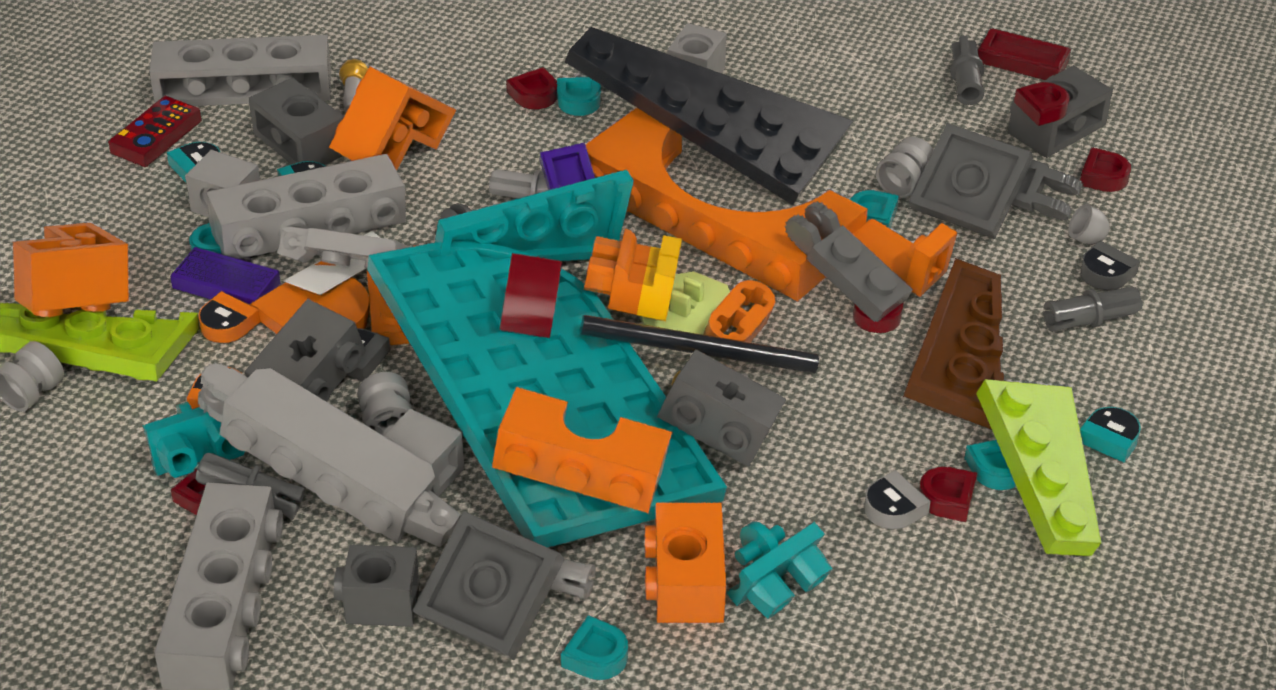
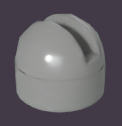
M1084 204L1075 211L1068 228L1071 238L1089 245L1096 244L1100 240L1103 241L1110 231L1106 215L1089 204Z

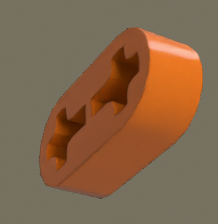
M747 280L740 282L712 312L703 335L751 343L767 324L775 305V295L772 290L758 281ZM750 302L754 303L748 312L742 308L743 305L747 306ZM731 325L737 328L736 332H731L729 335L724 334Z

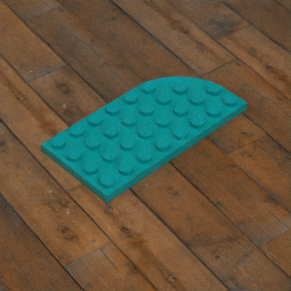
M452 241L448 256H440L441 247L439 242L369 255L367 271L524 538L548 548L654 520L656 517V503L723 502L727 486L694 437L657 417L666 396L631 344L580 335L583 315L607 319L613 318L600 298L594 292L584 290L585 284L577 277L561 268L550 338L500 330L512 253L534 256L532 254L488 243ZM516 387L567 401L568 405L564 423L571 432L586 439H602L611 435L615 431L620 417L671 431L672 435L664 467L649 513L492 468L498 429Z

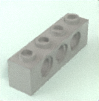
M328 35L153 42L149 73L154 103L166 95L192 106L249 104V97L292 77L306 88L315 91L323 101L331 100V63Z
M387 154L206 192L212 235L216 243L219 244L222 255L236 259L278 251L282 226L304 229L316 228L355 234L406 222L405 185Z
M206 483L154 652L162 690H232L237 671H245L249 657L247 632L249 626L256 627L258 625L261 611L260 593H258L260 584L269 583L272 571L270 547L272 542L280 541L283 530L282 510L274 508L271 487Z

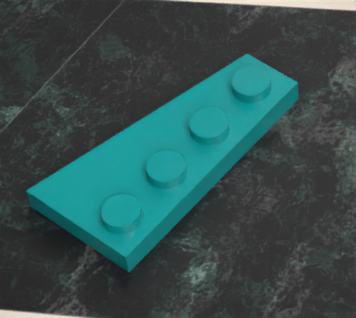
M623 170L438 220L435 242H439L441 247L440 256H448L450 254L452 241H472L481 244L488 243L509 247L540 258L558 261L590 259L596 236L619 241L634 180L628 170Z

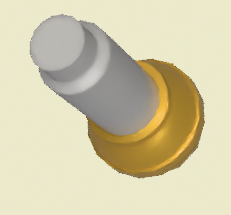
M347 60L340 67L339 77L344 85L343 105L345 112H347L356 94L358 84L368 70L366 64L361 60Z

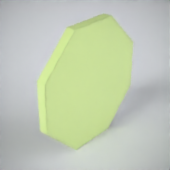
M694 271L675 274L666 322L640 316L642 324L703 335L712 312L730 293L727 284Z

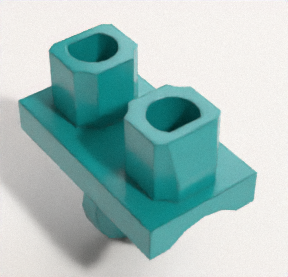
M188 401L176 405V415L143 425L151 454L152 466L157 476L169 473L172 477L177 478L192 473L198 465L197 463L201 461L206 453H213L229 460L241 457L245 453V451L238 450L226 438L219 435L221 422L209 416L208 412L204 413V410L200 409V407L192 409Z
M752 521L741 529L740 540L743 547L735 551L734 554L736 560L741 565H745L751 560L753 563L741 570L739 574L740 583L729 589L727 595L736 606L749 599L767 619H770L783 610L795 596L781 579V576L789 572L805 592H809L821 584L833 568L817 547L825 533L813 522L778 545L786 537L781 526L775 525L768 529L762 523Z

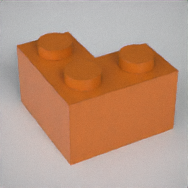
M369 66L364 78L357 86L356 94L344 118L336 128L335 136L329 148L352 161L387 154L395 169L398 170L413 139L437 150L456 109Z
M93 223L45 226L44 239L13 242L14 298L18 303L30 310L33 315L54 317L62 315L63 309L81 307L82 310L92 312L106 311L111 308V303L129 302L128 244Z

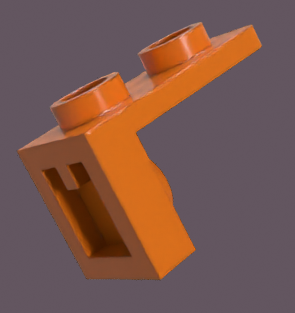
M869 219L853 235L913 289L912 293L921 297L947 272L958 232L941 223L928 236L920 235L912 243L877 220Z

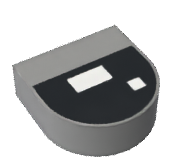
M896 470L874 481L867 488L864 505L865 514L871 522L887 529L904 528L929 514L930 500Z

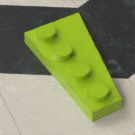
M0 303V352L16 353L28 342L36 341L51 350L61 363L86 367L92 371H106L131 376L137 380L157 382L199 330L198 313L180 312L179 320L157 319L155 310H135L133 318L106 316V311L92 312L78 310L71 314H62L54 317H40L33 315L30 310L21 304Z
M985 379L976 394L1045 553L1092 556L1102 542L1072 387Z

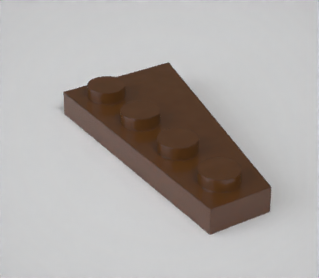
M955 258L903 397L991 429L976 393L985 379L1004 381V372H1001L1000 363L1003 353V337H1000L999 328L1002 320L1000 274Z

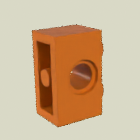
M656 503L655 525H645V558H655V566H646L645 598L646 600H656L657 623H724L726 574L722 503Z

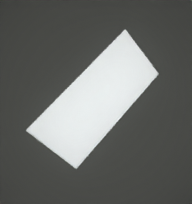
M370 231L369 233L364 235L380 238L373 231ZM351 259L349 266L315 265L318 263L316 262L284 280V282L322 295L366 269L364 267L365 261Z

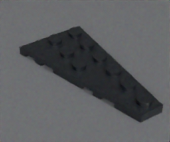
M590 27L569 49L565 63L791 205H794L847 134L853 123L851 119Z

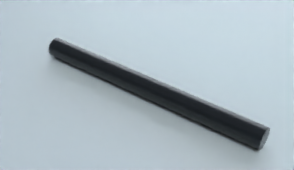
M583 315L580 326V335L693 353L696 349L707 356L814 374L819 364V355L815 353Z

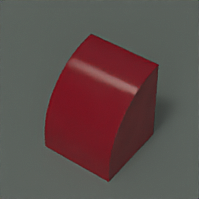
M512 253L500 330L550 338L562 261Z

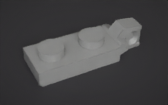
M282 226L277 254L303 263L308 262L315 255H319L322 262L339 266H349L351 259L365 261L364 267L367 268L369 255L408 248L409 246L392 239L316 228L304 229Z

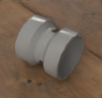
M907 137L895 146L893 152L885 156L876 167V178L882 189L887 193L899 195V198H907L912 195L934 151L931 145L921 138Z
M36 341L28 342L16 352L13 362H4L0 365V399L16 411L24 412L38 401L39 392L42 390L49 391L63 380L64 371L58 358L45 345Z
M393 372L375 373L365 378L358 387L357 396L361 411L363 412V424L381 435L388 426L395 424L409 409L413 410L412 405L409 403L410 394L407 382L399 374Z

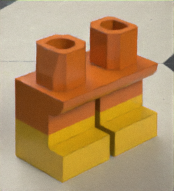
M626 228L622 241L596 236L592 256L588 264L584 290L610 295L608 309L666 322L682 239L663 235L661 248L637 244L635 234Z

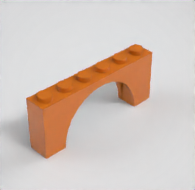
M635 108L585 144L595 178L628 170L634 180L627 207L628 212L677 238H681L686 243L797 302L826 277L806 259L807 255L788 237V234L785 232V222L798 214L799 216L803 215L805 218L804 213L807 206L817 201L827 205L828 209L835 212L840 227L843 225L852 234L861 228L867 220V208L831 190L802 205L767 212L730 210L705 203L682 190L666 171L670 163L682 153V135L639 108Z

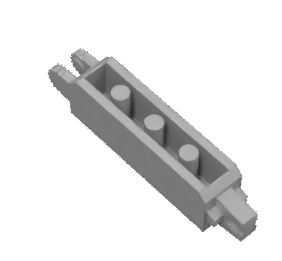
M216 362L214 364L209 363V366L204 367V370H202L201 384H203V387L198 395L200 409H203L204 413L208 412L209 416L221 422L219 435L226 438L238 450L249 452L270 465L279 475L295 480L316 493L325 503L341 508L362 521L371 531L382 533L396 543L406 533H409L441 547L453 533L461 514L431 491L435 475L430 463L271 368L256 369L249 377L233 368L229 369L227 365L217 364Z

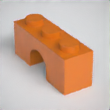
M516 387L498 429L492 468L649 513L664 467L672 435L671 431L620 417L617 427L611 435L602 439H586L574 434L566 427L564 420L568 405L567 401Z

